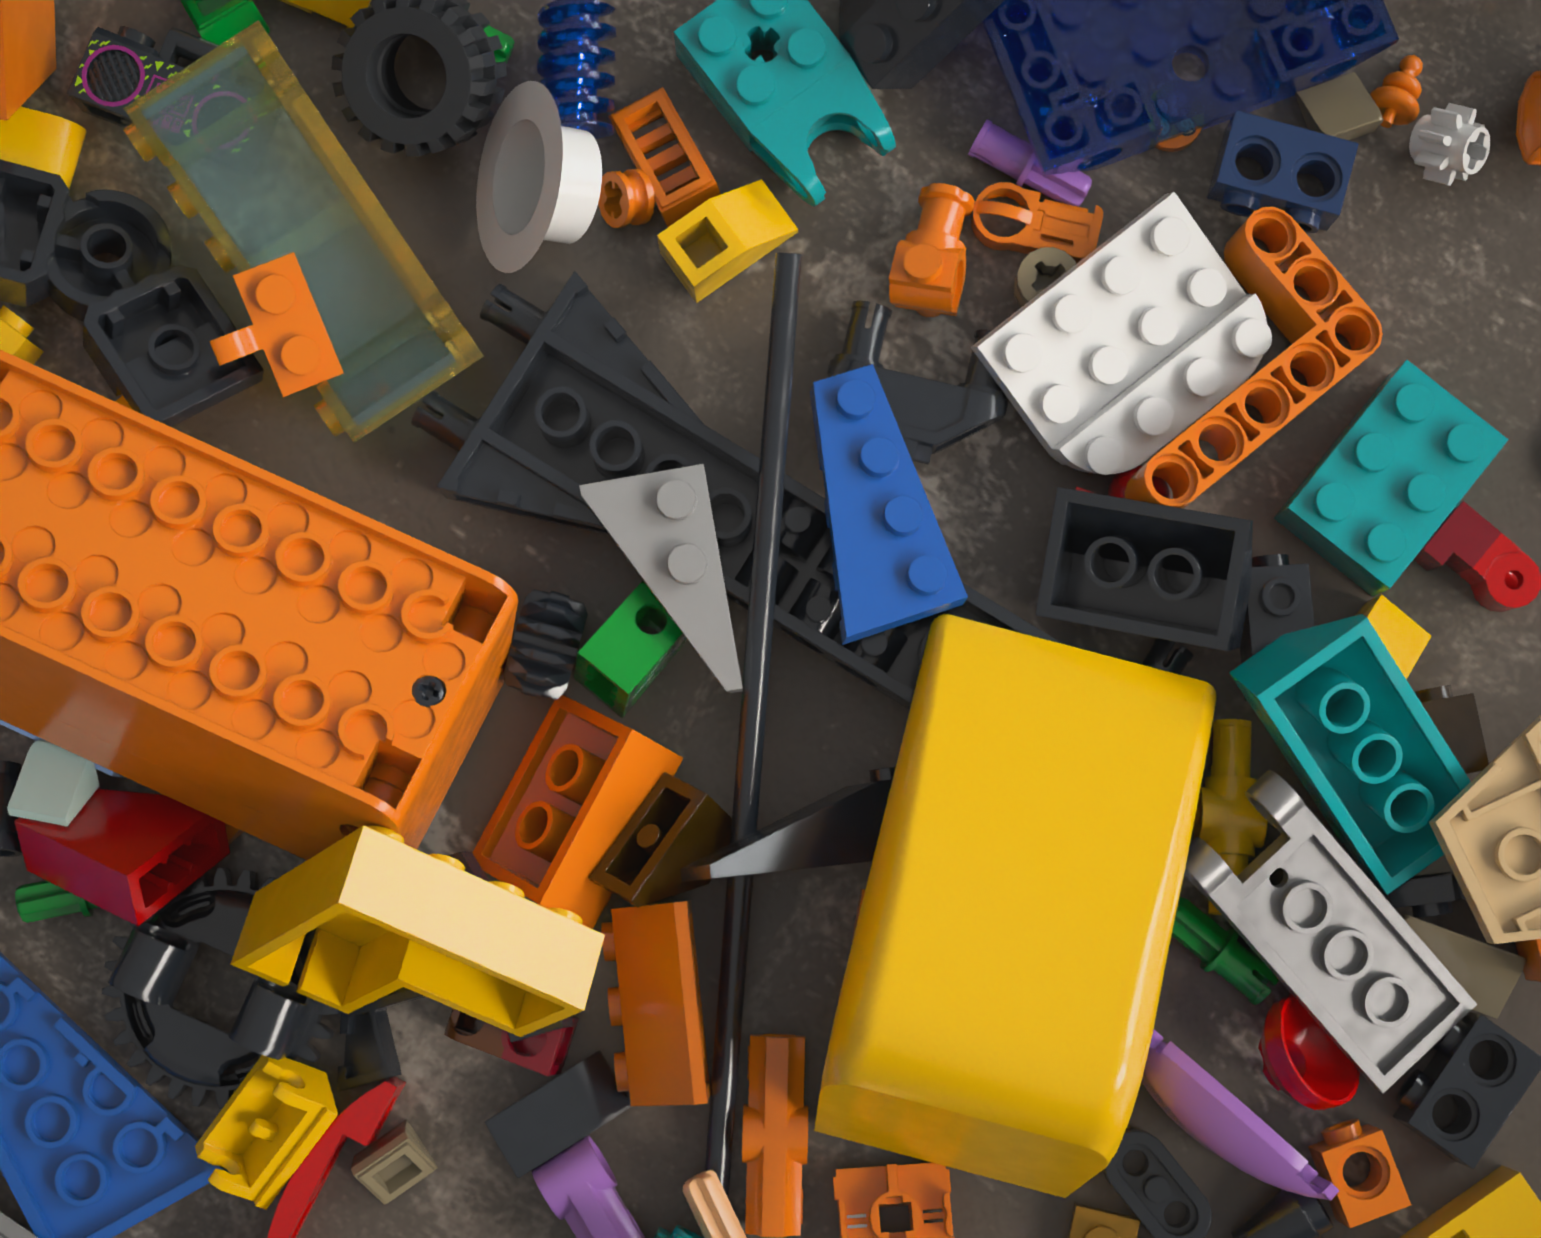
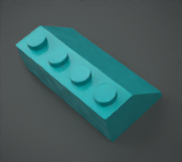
M1360 614L1283 634L1230 672L1237 686L1349 856L1364 874L1386 895L1444 855L1429 822L1471 781L1366 616Z

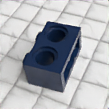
M1236 110L1224 131L1207 198L1221 202L1220 207L1226 212L1244 217H1249L1254 211L1262 207H1276L1293 217L1305 233H1317L1319 229L1327 231L1340 216L1359 143ZM1241 157H1249L1256 160L1263 168L1264 178L1260 180L1246 179L1238 172L1235 160ZM1306 173L1316 176L1323 184L1324 196L1311 197L1302 192L1297 183V175Z

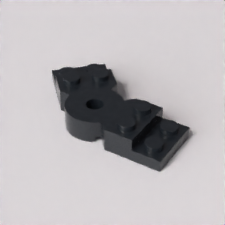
M0 159V301L28 307L50 296L63 311L84 322L83 347L115 396L117 397L122 394L132 410L170 427L263 380L264 369L253 353L219 366L209 341L237 331V329L197 269L179 264L171 268L172 252L169 230L161 216L149 204L131 194L107 189L86 192V198L73 202L69 196V188L60 175ZM100 253H110L120 259L115 262L104 263L93 257Z

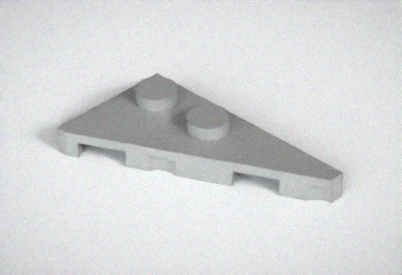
M704 464L579 485L584 502L611 535L627 560L634 566L647 587L673 622L677 624L713 676L717 678L726 692L735 693L743 691Z

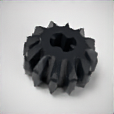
M534 589L525 597L503 673L507 686L522 691L521 694L539 699L540 697L557 700L566 692L588 616L584 603L570 599L569 595L552 590L551 592Z

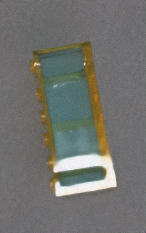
M259 20L124 108L133 121L123 128L127 137L146 163L157 156L162 164L169 169L176 181L167 186L168 191L188 219L199 213L213 236L205 240L204 243L226 274L234 268H237L239 272H243L292 252L295 253L344 374L317 384L323 399L314 404L320 417L335 437L346 431L355 443L484 357L301 87L298 79L278 52V48Z

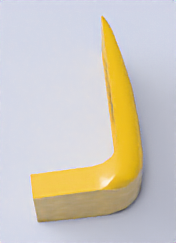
M950 614L940 615L933 620L838 1000L822 1075L814 1131L1063 1198L1068 1197L1108 1166L1116 1154L1128 1126L1143 1078L1154 1030L1216 706V691L1210 683Z

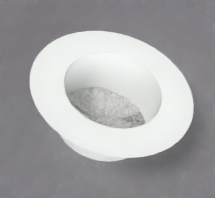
M536 81L521 83L504 99L490 126L480 161L476 195L479 236L483 250L490 263L497 270L504 273H512L524 267L535 255L543 240L566 244L579 240L592 222L601 192L602 160L597 141L586 130L561 126L558 109L551 93L543 84Z

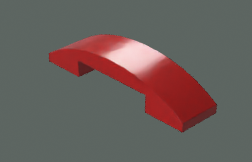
M393 1077L383 1082L350 1104L334 1119L290 1178L278 1203L267 1238L297 1237L348 1138L364 1146H368L376 1141L406 1084L405 1081Z

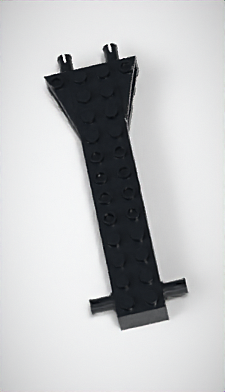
M575 270L547 312L534 306L508 290L505 285L499 283L490 293L495 298L494 303L488 299L485 301L480 312V319L497 326L526 344V347L487 409L477 419L440 396L435 390H431L423 398L422 402L427 405L426 407L443 418L438 419L418 406L411 421V424L416 428L423 429L458 451L457 456L437 485L438 490L446 499L541 521L609 534L593 511L584 502L579 485L704 464L727 598L748 610L760 458L704 425L656 366L644 356L628 337L624 328L591 293L587 284ZM499 306L505 308L506 310H508V311H510V312H507V311L503 310V309L500 308ZM785 474L773 626L910 710L930 626L933 620L940 615L950 614L1061 643L963 583L968 596L963 605L842 645L840 603L838 591H835L832 568L834 562L830 528H827L824 506L826 499ZM1155 638L1154 645L1141 665L1181 675L1187 663L1192 660L1194 655L1181 645L1179 649L1176 648L1164 667L1163 662L1176 642Z

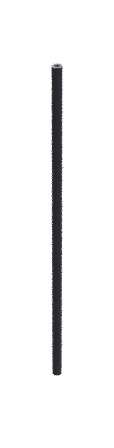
M778 252L775 256L730 844L757 831L802 262V255L796 253ZM754 874L727 877L705 1171L713 1170L717 1174L727 1197H729Z

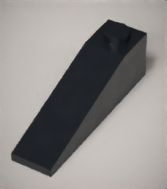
M896 767L869 770L870 783L846 786L681 868L682 882L872 862Z

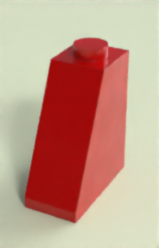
M97 789L68 826L21 817L14 821L27 871L136 926H140L230 853L224 822L161 794Z

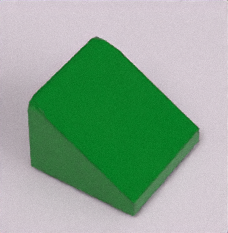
M180 0L201 37L231 49L233 55L267 36L269 33L268 25L252 0Z

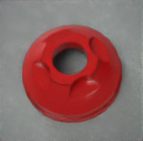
M1292 994L1275 1002L1267 1013L1263 1025L1262 1038L1258 1045L1263 1058V1073L1269 1083L1277 1091L1282 1090L1299 1104L1313 1110L1335 1108L1349 1102L1356 1094L1359 1085L1360 1072Z

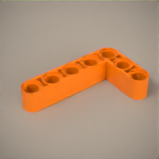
M1262 207L1254 211L1227 241L1224 249V258L1233 276L1249 294L1256 293L1264 312L1292 345L1145 463L1128 481L1125 490L1126 499L1185 508L1350 374L1380 346L1383 333L1381 323L1375 313L1293 217L1284 210L1276 207ZM1253 237L1263 241L1270 253L1258 248L1253 241ZM1294 285L1303 288L1309 295L1310 301L1300 297L1294 289ZM1335 332L1343 335L1348 340L1351 350L1346 349L1339 343ZM1290 367L1304 375L1308 387L1299 384L1294 379ZM1245 403L1259 410L1264 424L1256 422L1249 417L1245 409ZM1199 440L1209 442L1215 448L1219 461L1209 459L1203 454L1199 447ZM1152 477L1161 478L1169 484L1172 489L1173 499L1163 497L1155 490Z

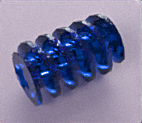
M555 0L542 6L538 12L539 25L544 29L537 36L538 49L544 53L537 60V72L543 77L539 83L543 84L551 93L558 109L561 126L586 130L595 139L610 137L614 135V126L597 120V115L615 110V102L609 98L598 96L597 91L612 88L615 86L616 79L611 74L598 71V66L615 62L616 53L608 48L599 47V42L614 39L617 37L616 27L610 24L599 22V18L613 14L616 8L598 0Z

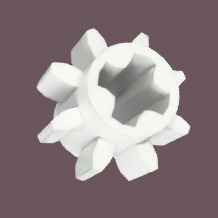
M1449 103L1445 110L1434 107L1431 110V115H1424L1418 120L1411 133L1409 150L1414 163L1425 167L1423 179L1451 186L1454 178L1466 181L1468 174H1475L1482 168L1490 150V135L1484 124L1474 122L1476 109Z

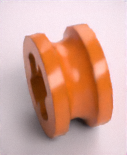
M627 169L623 173L621 171H610L602 176L598 206L605 222L612 228H622L628 224L644 225L650 221L654 213L655 196L652 183L644 171L641 169Z

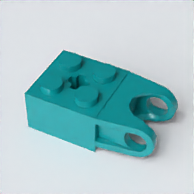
M716 0L673 31L676 56L750 152L753 151L793 192L809 205L815 207L826 199L824 197L826 191L816 175L814 164L808 154L809 146L818 136L833 130L846 131L856 136L862 143L873 148L881 156H885L896 147V141L889 123L852 57L808 0ZM762 49L773 52V59L765 62L760 55L757 59L752 60L751 53Z

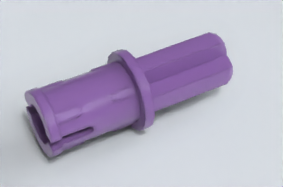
M989 119L985 121L968 153V156L975 157L1017 180L1015 185L1021 187L1024 183L1057 202L1072 206H1080L1092 183L1088 175L1042 151L1043 143L1038 142L1035 147L993 124Z

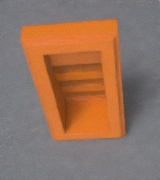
M663 87L608 116L635 168L641 169L649 177L654 190L655 206L667 228L708 199L721 195L717 182ZM664 116L667 121L666 124L635 140L633 132ZM674 139L677 140V144L646 160L644 155ZM686 161L689 162L690 166L660 182L657 180L656 177Z

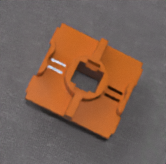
M936 1163L887 1164L886 1166L835 1170L833 1186L839 1218V1238H955L953 1237L950 1202V1171L946 1169V1166ZM908 1205L911 1230L881 1233L879 1207ZM941 1210V1212L923 1213V1211ZM942 1220V1222L924 1223V1221Z

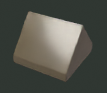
M407 1119L355 1154L351 1164L353 1176L384 1205L438 1168Z

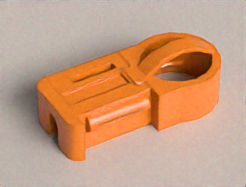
M998 182L987 186L978 195L971 214V227L975 237L984 246L993 250H1010L1029 254L1039 248L1054 247L1065 251L1077 264L1097 247L1104 213L1098 205L1095 206L1093 213H1088V208L1047 199L1039 202L1041 192L1023 189L1018 185L1008 182ZM996 197H1009L1015 200L1021 207L987 200ZM980 214L1004 216L1018 220L1026 225L1018 234L1010 237H999L990 233L983 226L979 216Z

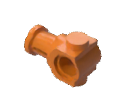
M932 183L921 188L918 203L922 207L918 228L906 234L905 240L898 242L890 270L889 298L892 305L898 308L915 310L924 317H936L941 314L957 316L966 274V247L959 238L964 218L970 216L973 211L975 201L972 195L957 186L945 183Z

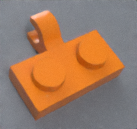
M294 252L233 275L253 325L209 341L219 366L263 349L283 397L344 374Z

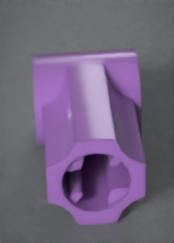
M589 1135L532 1170L534 1180L547 1204L560 1220L566 1219L576 1238H645L615 1189L617 1181L609 1164Z

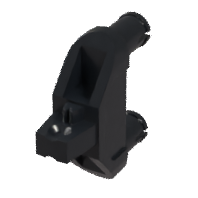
M861 300L852 302V313L841 354H836L834 359L830 360L827 371L828 377L873 364L912 461L929 465L931 454H936L982 431L1006 415L1008 407L1006 395L973 350L965 383H959L958 385L885 369L879 363V358L892 310L876 303L871 327L867 329L865 328L870 302ZM976 330L974 344L991 332V330Z

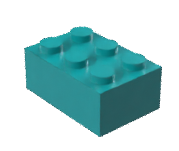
M1405 360L1385 378L1275 515L1274 519L1365 592L1374 597L1393 586L1509 439L1410 361Z

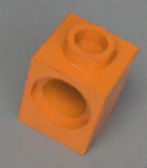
M1350 1119L1322 1130L1321 1133L1324 1140L1308 1146L1319 1176L1330 1181L1340 1190L1331 1201L1329 1200L1336 1220L1348 1228H1353L1411 1206L1382 1129L1370 1124L1361 1126L1359 1119ZM1364 1152L1370 1161L1369 1175L1361 1184L1348 1186L1343 1177L1344 1163L1352 1154Z

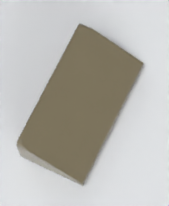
M1400 914L1476 1002L1477 1005L1472 1010L1498 1019L1523 972L1527 959L1418 918Z

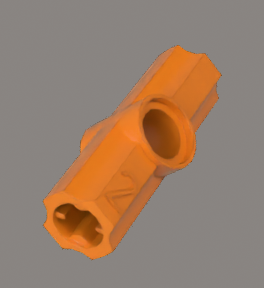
M750 1034L747 1072L749 1095L748 1104H743L742 1163H747L745 1234L760 1237L801 1236V1224H803L802 1164L807 1165L808 1105H804L805 1036Z

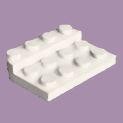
M1171 192L1153 203L971 346V349L1051 457L1062 465H1067L1082 472L1109 475L1126 472L1145 462L1243 384L1253 374L1263 354L1270 348L1272 333L1267 325L1263 306L1256 293L1246 294L1176 193Z

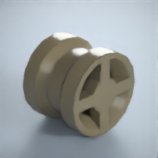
M1054 247L1039 248L1030 252L1021 262L1013 283L1014 297L1019 307L1024 306L1075 266V260L1065 251ZM1040 269L1042 273L1055 274L1053 276L1041 275V273L1038 270Z

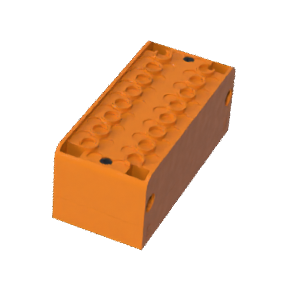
M0 350V720L305 860L315 856L363 825L366 827L380 826L391 829L404 838V844L418 849L505 681L503 673L510 651L518 606L517 593L498 576Z

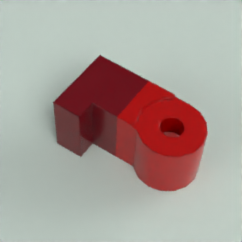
M1464 501L1456 505L1413 559L1426 571L1443 566L1445 563L1471 585L1474 598L1481 606L1490 611L1504 612L1526 606L1537 597L1541 589V573L1536 563L1521 548Z

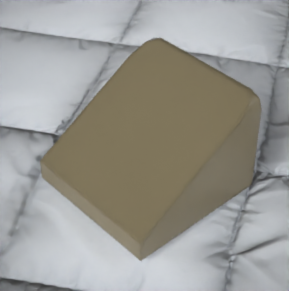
M1355 72L1298 91L1295 94L1308 130L1349 141L1375 132L1383 122L1380 109Z

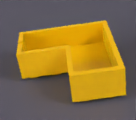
M363 825L255 892L230 965L285 987L290 982L305 934L316 928L296 989L297 993L349 1014L405 987L522 1037L585 1010L605 935L582 925V918L571 911L561 908H545L525 899L524 892L512 884L501 881L488 882L466 872L465 866L455 858L442 854H426L404 844V838L391 829L380 826L366 827Z

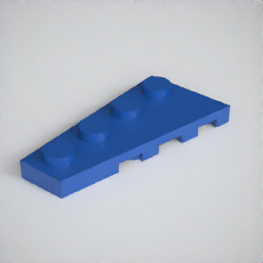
M873 364L813 382L810 398L819 468L823 472L826 496L824 502L827 528H830L834 562L832 568L835 591H838L840 603L842 645L963 605L968 598Z

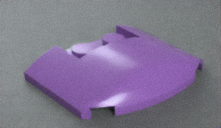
M1153 1030L1141 1082L1153 1099L1177 1125L1206 1149L1262 1182L1306 1197L1330 1201L1340 1190L1330 1181L1318 1176L1319 1173L1308 1164L1309 1161L1174 1043L1163 1041L1164 1038L1157 1031Z

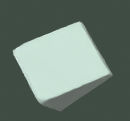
M35 740L27 753L7 807L9 815L68 826L99 787L94 762L48 741Z

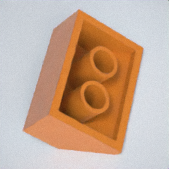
M562 695L557 700H554L472 853L483 871L501 882L518 887L524 892L525 897L545 908H561L577 914L583 920L582 925L593 929L604 907L609 902L612 892L599 886L589 877L663 773L666 772L674 776L683 757L637 731Z
M691 900L611 909L612 922L601 923V933L605 935L602 944L605 962L616 961L619 987L608 988L611 1026H623L625 1052L614 1053L618 1092L629 1091L631 1106L707 1104L711 1089Z

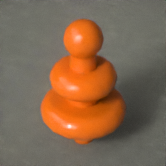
M1416 55L1405 56L1400 61V71L1391 72L1386 75L1382 86L1370 93L1383 117V122L1380 124L1382 127L1390 128L1392 124L1407 125L1415 121L1419 115L1420 108L1417 99L1421 95L1422 88L1420 82L1415 77L1422 72L1423 63Z

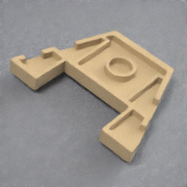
M1540 715L1429 822L1482 934L1489 944L1541 939Z

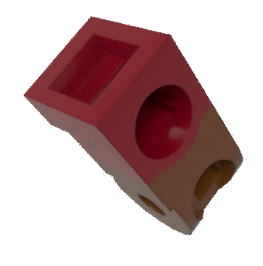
M452 1008L444 1035L457 1042L532 1071L552 1076L562 1072L579 1018L572 1016L574 1026L525 1040L510 1042L507 1031Z

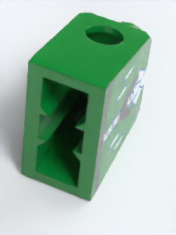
M644 581L634 589L580 649L577 655L574 679L621 718L627 714L687 641L685 635L677 624L673 622ZM639 627H651L658 632V634H646L645 632L641 631Z

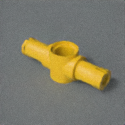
M1218 719L1215 722L1213 721L1211 776L1205 778V787H1200L1193 825L1194 839L1199 837L1205 841L1226 862L1232 872L1238 876L1248 866V858L1255 857V848L1263 847L1266 838L1267 820L1253 807L1245 796V791L1257 781V779L1250 778L1252 722L1241 719ZM1209 901L1208 914L1222 915Z

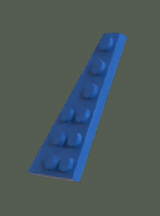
M0 952V1170L36 1237L113 1238L209 1184L208 1178L215 1169L229 1172L221 1166L212 1165L198 1158L195 1145L199 1139Z

